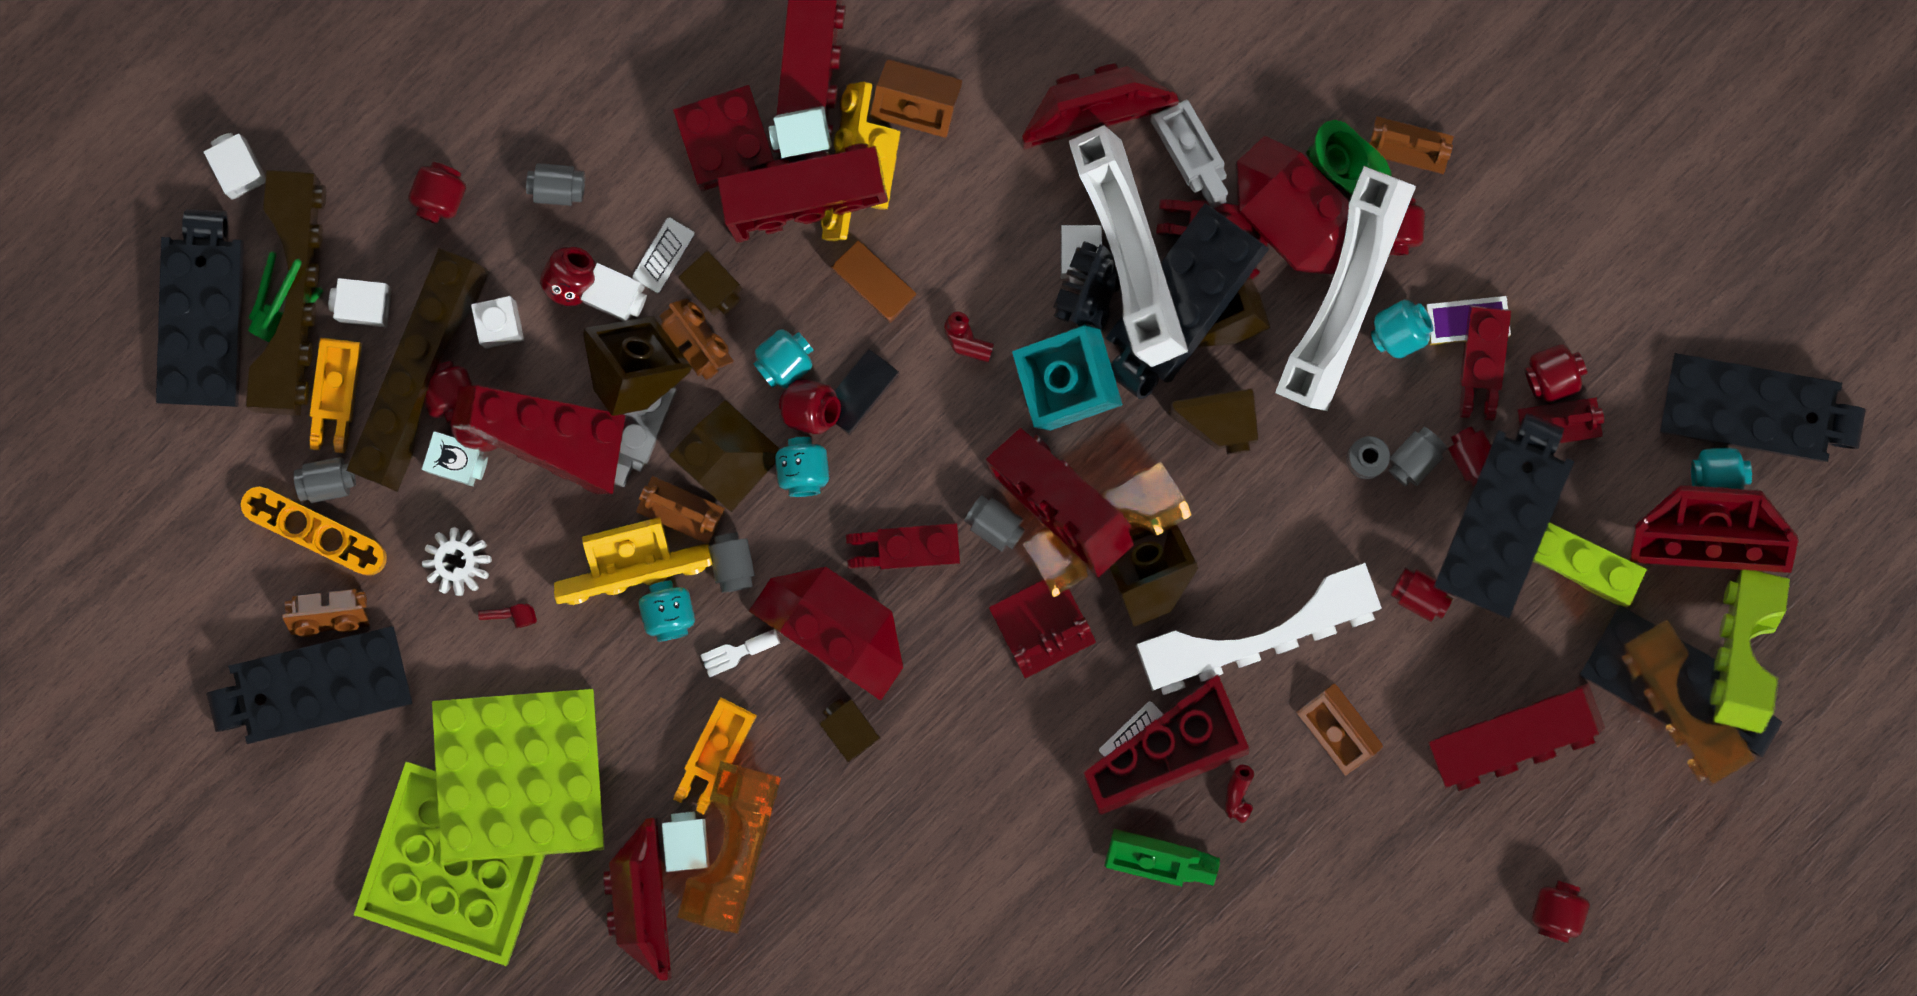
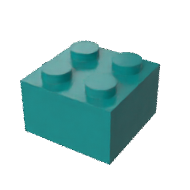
M1084 325L1012 351L1034 428L1053 430L1123 405L1101 329Z

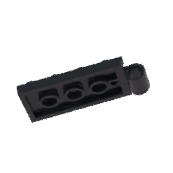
M1205 203L1161 262L1188 352L1151 367L1134 354L1122 315L1106 337L1108 341L1114 345L1118 344L1125 350L1111 364L1116 382L1138 399H1144L1149 396L1156 388L1159 378L1166 383L1171 382L1269 248Z
M186 209L182 222L184 239L174 240L171 237H161L156 404L238 407L244 243L243 240L234 239L233 242H226L228 236V214L226 211ZM200 256L206 259V264L203 267H200L197 262Z
M1674 353L1659 433L1818 462H1828L1830 453H1827L1828 445L1846 449H1859L1866 409L1854 405L1836 403L1837 393L1842 389V382ZM1807 414H1814L1817 418L1816 423H1808L1806 420Z
M1526 413L1515 440L1505 437L1506 433L1498 430L1433 588L1505 618H1510L1574 464V461L1568 458L1564 461L1554 457L1565 428ZM1523 463L1531 464L1532 471L1530 473L1522 471Z
M1621 605L1618 607L1579 675L1727 760L1733 753L1731 749L1735 743L1763 758L1783 723L1772 715L1763 732L1758 733L1715 722L1716 705L1710 704V697L1715 681L1720 679V671L1715 670L1716 659Z
M394 626L229 665L230 674H234L236 686L225 687L206 693L215 732L246 725L248 736H245L247 744L413 704ZM260 694H264L267 698L266 703L263 705L256 703V697Z

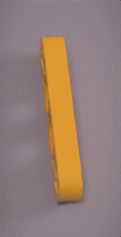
M253 487L246 491L242 497L241 510L250 521L357 573L367 576L375 575L386 564V551L377 541L270 489ZM265 494L267 496L265 502L276 509H280L281 502L286 504L278 514L276 526L271 524L275 516L264 511H260L258 516L254 515L256 508L251 505L253 498L261 499ZM294 511L302 512L307 519L306 528L298 534L290 533L285 524L287 516ZM335 528L342 534V545L335 551H327L321 544L322 534L328 529ZM352 536L357 538V541L352 546L363 551H367L370 546L374 548L373 555L378 558L375 565L368 563L365 568H362V559L351 553H348L347 561L342 559V556L350 548Z

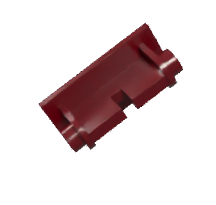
M1597 397L1517 409L1519 425H1521L1525 414L1529 413L1565 428L1560 443L1603 437L1601 424L1604 423V414L1602 408H1598Z

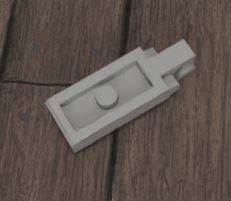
M1184 100L1176 106L1153 114L1151 122L1187 185H1190L1194 193L1201 190L1212 208L1226 203L1228 191L1222 183V180L1226 179L1227 176L1224 171L1225 163L1190 102Z
M670 389L647 410L624 414L626 416L614 484L625 487L632 469L641 472L644 464L648 463L677 393L676 389Z

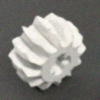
M454 527L450 529V541L440 532L435 535L437 542L440 544L438 549L432 545H426L425 551L435 556L434 560L422 561V567L436 568L434 572L429 574L427 580L429 583H435L442 579L439 585L440 592L446 594L453 584L455 595L463 596L464 582L472 591H476L479 589V586L473 577L477 575L484 579L488 578L489 573L479 569V564L491 563L492 558L489 555L478 556V553L484 550L487 544L485 541L480 540L471 545L475 536L473 531L467 530L462 539H460L459 529ZM462 551L464 556L461 559L466 561L464 568L456 567L453 572L450 571L449 568L453 567V565L448 563L449 557L451 555L458 556Z

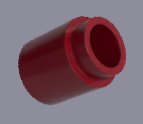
M1470 426L1450 437L1454 444L1448 447V451L1465 482L1469 480L1474 488L1491 448V443L1483 429L1475 433L1473 427Z
M1406 567L1390 596L1398 600V605L1429 622H1432L1435 616L1442 619L1453 600L1447 593L1433 588L1436 579L1418 569H1415L1413 572Z

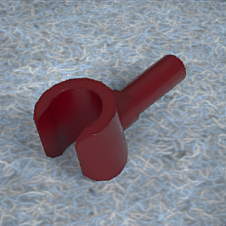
M517 604L504 609L478 611L479 620L507 619L512 617L516 629L537 623L534 608L530 604Z

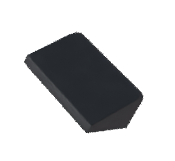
M868 349L835 390L841 404L840 416L835 425L850 436L900 375L899 371Z

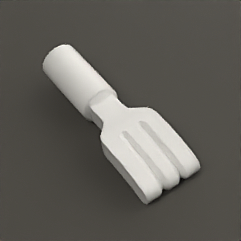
M772 629L746 640L745 644L734 647L726 644L700 656L702 661L705 662L704 666L708 669L707 673L710 678L736 667L741 657L748 654L754 655L780 644V640L775 629Z

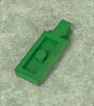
M1113 829L1104 866L1108 869L1182 887L1183 882L1193 881L1214 886L1219 871L1220 858L1190 847Z

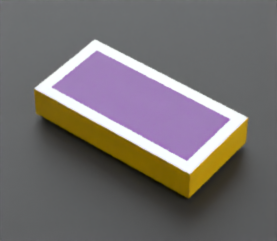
M1507 296L1427 304L1426 310L1434 327V331L1430 333V345L1465 342L1469 306L1508 309ZM1509 326V334H1508V337L1511 336L1510 326Z

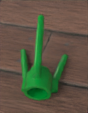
M274 251L269 253L255 305L248 317L252 320L248 331L267 342H270L276 333L284 313L280 310V307L302 264L300 259L294 260L272 305L266 303L264 306L277 257ZM317 287L313 291L310 302L315 303L322 295L323 289L321 287Z

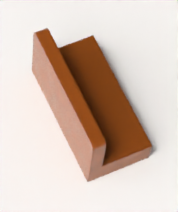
M887 60L876 86L870 117L947 138L963 81L893 60Z

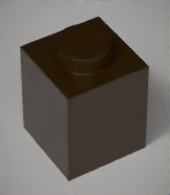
M708 250L678 277L681 283L713 316L719 311L723 315L728 313L741 300L737 295L743 290L741 285Z
M840 698L822 711L825 719L819 724L847 762H851L881 739L852 699L845 704Z

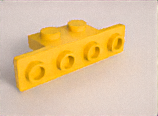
M868 82L851 83L847 85L841 97L840 108L842 117L840 129L834 138L835 154L845 152L846 147L854 144L865 143L869 147L876 146L880 155L888 202L872 206V208L888 209L901 131L866 122L872 84ZM833 209L825 211L826 216L821 219V226L823 228L822 239L828 241L846 240L851 212L836 215L833 213Z
M660 517L583 536L582 543L591 573L556 581L554 583V597L556 604L567 603L575 605L586 601L590 596L602 593L607 595L619 594L628 587L637 584L652 585L663 582L669 576L681 573L684 575L698 574L705 570L706 567L712 565L709 545L702 544L670 552Z

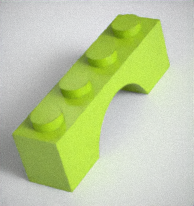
M1550 522L1533 560L1534 563L1574 581L1586 591L1622 607L1630 606L1647 569Z
M1741 570L1735 582H1728L1723 603L1729 605L1728 614H1724L1719 630V637L1725 638L1724 647L1721 646L1719 648L1715 661V670L1720 671V679L1715 681L1710 697V704L1716 705L1715 722L1762 733L1774 713L1778 678L1768 673L1756 661L1751 651L1750 639L1762 634L1775 633L1786 612L1790 579L1760 571Z

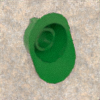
M1331 120L1321 125L1315 136V143L1306 151L1309 161L1335 187H1343L1352 195L1363 167L1392 176L1386 159L1378 150L1342 121Z

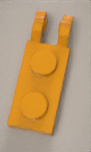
M320 338L310 409L312 424L309 445L312 450H320L323 444L324 419L337 421L333 441L334 451L337 453H345L349 422H352L361 357L362 343Z
M720 697L684 768L687 771L674 795V800L682 803L687 798L694 778L697 775L709 781L704 793L699 797L696 807L697 812L705 814L718 786H722L757 717L756 714Z

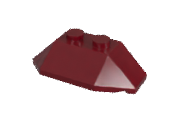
M1117 63L1094 69L1095 75L1081 79L1079 74L1063 76L1056 80L1057 85L1049 88L1022 135L1023 148L1028 149L1087 133L1103 125L1109 127L1153 115L1166 108L1178 105L1177 94L1128 66L1118 68Z
M1264 136L1236 162L1239 213L1294 270L1334 275L1345 240L1350 202L1300 151Z
M1680 485L1635 525L1629 559L1633 563L1792 573L1799 540L1797 534L1760 490Z
M826 566L770 578L749 609L750 613L880 701L904 668L893 612Z
M658 817L647 818L610 861V871L603 872L605 895H612L613 911L607 912V926L609 936L616 935V944L656 978L664 981L671 979L672 974Z

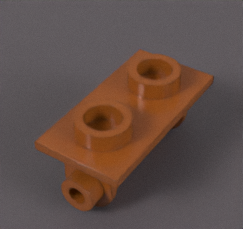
M1376 116L1369 144L1378 150L1388 161L1444 175L1447 161L1451 156L1454 136Z
M688 298L671 303L669 305L670 308L659 316L663 322L660 326L677 348L681 347L688 340L692 344L683 353V356L692 366L698 377L702 375L707 381L719 372L718 368L734 362L728 354L729 348L726 342L719 335L711 331L705 322L703 311L695 303L690 302Z
M652 476L648 485H645L639 497L640 503L636 512L650 519L660 517L663 525L709 545L725 508Z
M357 589L329 592V606H323V596L321 593L292 596V600L285 601L286 614H282L290 635L310 637L319 632L331 630L352 632L359 627L370 626V621L364 608H367L366 592H358Z

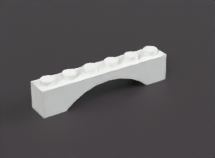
M1105 125L1070 140L1069 144L1079 176L1096 209L1113 254L1122 290L1123 319L1134 354L1153 367L1188 352L1122 140Z
M1363 167L1349 203L1345 240L1332 283L1314 321L1300 343L1290 354L1275 393L1307 407L1328 411L1416 188L1415 185Z
M1363 563L1325 577L1312 598L1297 614L1282 625L1263 634L1240 640L1216 641L1195 638L1173 631L1136 645L1151 690L1161 688L1162 694L1165 695L1185 688L1183 680L1189 677L1199 675L1202 682L1213 678L1217 674H1224L1221 666L1236 661L1238 668L1261 661L1259 652L1273 647L1276 654L1299 647L1297 639L1312 634L1314 641L1334 635L1337 633L1335 625L1350 620L1353 628L1373 621L1375 618L1372 612L1382 608L1366 564Z

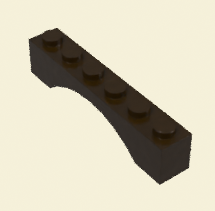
M266 170L263 210L274 224L283 244L288 271L295 259H300L302 264L287 293L284 313L275 335L263 353L249 367L246 407L253 413L301 416L302 405L308 404L309 383L304 381L305 366L311 365L313 354L312 342H307L308 326L313 327L316 319V305L310 302L312 287H317L319 282V264L314 263L315 248H321L323 238L322 225L317 224L318 210L324 209L326 203V187L321 185V181L315 173Z
M438 249L346 471L398 492L413 457L418 420L431 377L435 373L452 337L471 313V304L477 303L490 271L474 261L443 249Z

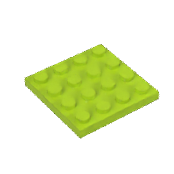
M593 689L432 701L442 863L604 850Z
M406 761L354 915L508 966L545 855L442 863L436 771Z

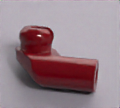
M960 311L951 313L945 321L944 331L953 351L960 355L989 363L994 344L974 337L968 323L969 318L965 313Z
M1245 764L1238 765L1235 768L1227 784L1225 802L1227 816L1230 819L1232 817L1240 823H1245L1253 811L1252 804L1243 801L1254 778L1253 769Z

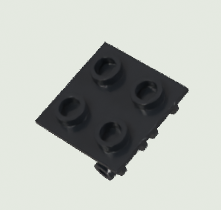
M1083 241L1081 248L1076 247L1070 267L1085 272L1088 275L1073 270H1067L1066 274L1085 283L1083 286L1063 281L1062 286L1078 292L1080 295L1060 288L1053 308L1056 309L1054 317L1069 322L1070 319L1079 327L1085 325L1103 329L1109 318L1110 308L1108 305L1114 292H1118L1121 287L1113 254L1103 245L1097 247L1094 244Z

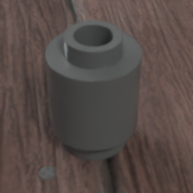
M540 163L536 164L535 171H528L526 194L533 195L534 203L572 206L573 202H583L585 171L575 170V166Z
M1423 427L1419 433L1414 431L1390 456L1389 462L1392 464V467L1388 471L1405 487L1410 482L1418 486L1444 459L1442 454L1448 448L1437 435L1428 428Z
M1373 436L1358 439L1349 448L1346 456L1348 469L1353 475L1361 479H1372L1378 476L1387 468L1390 460L1387 445L1381 439ZM1371 449L1376 454L1377 460L1375 463L1369 464L1363 460L1362 454L1364 450Z
M342 457L306 463L303 464L301 469L294 470V484L299 500H309L310 503L349 496L350 487L356 486L355 474L346 471L349 463L345 464Z
M983 495L978 498L964 519V522L971 526L970 531L1001 552L1006 546L1013 550L1026 529L1020 526L1024 518L993 497L989 500Z
M738 532L716 536V544L710 545L708 548L712 559L715 583L720 584L721 593L753 587L751 577H754L755 573L748 539H739Z

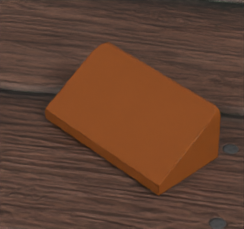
M859 240L831 266V270L889 323L917 295Z
M1336 684L1329 686L1296 712L1345 776L1373 757L1383 747L1380 740Z

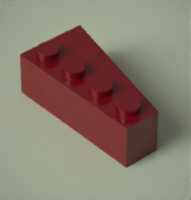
M788 0L776 116L824 106L827 119L828 109H835L837 85L831 84L833 69H839L842 46L836 45L838 29L844 28L846 5H841L842 0ZM828 124L832 144L833 125ZM780 149L773 150V152L781 153ZM814 152L805 153V154H800V155H802V156H807L808 154H811V153H814Z
M865 143L854 144L846 147L845 152L829 155V152L826 151L808 154L805 157L806 160L790 163L786 159L775 160L767 163L764 169L751 171L747 167L735 168L728 171L727 176L717 178L725 223L735 241L739 243L750 240L749 232L754 230L765 231L766 234L783 231L782 226L791 220L804 224L820 221V219L826 216L825 211L833 209L834 214L842 215L887 203L888 197L883 170L876 146L869 147Z
M459 386L453 427L497 448L507 450L517 455L518 458L549 470L552 474L565 480H570L594 494H613L626 415L612 416L609 411L481 386Z
M1020 428L985 459L992 476L1097 577L1103 574L1134 546L1128 531L1131 525L1122 515L1121 511L1097 492L1095 488L1079 477L1066 461L1055 457L1048 445L1038 435L1035 434L1031 437Z
M1217 674L1193 694L1181 700L1167 713L1155 719L1137 735L1121 744L1084 772L1085 781L1099 815L1249 754L1250 748L1219 675Z
M1586 683L1575 687V690L1568 693L1553 695L1533 703L1531 706L1521 707L1496 716L1492 720H1485L1435 738L1429 742L1445 788L1456 784L1458 791H1462L1480 784L1479 776L1494 771L1496 778L1518 771L1517 763L1532 758L1535 765L1557 757L1555 749L1570 744L1572 750L1575 751L1595 744L1594 736L1600 734L1605 729V725L1590 685Z

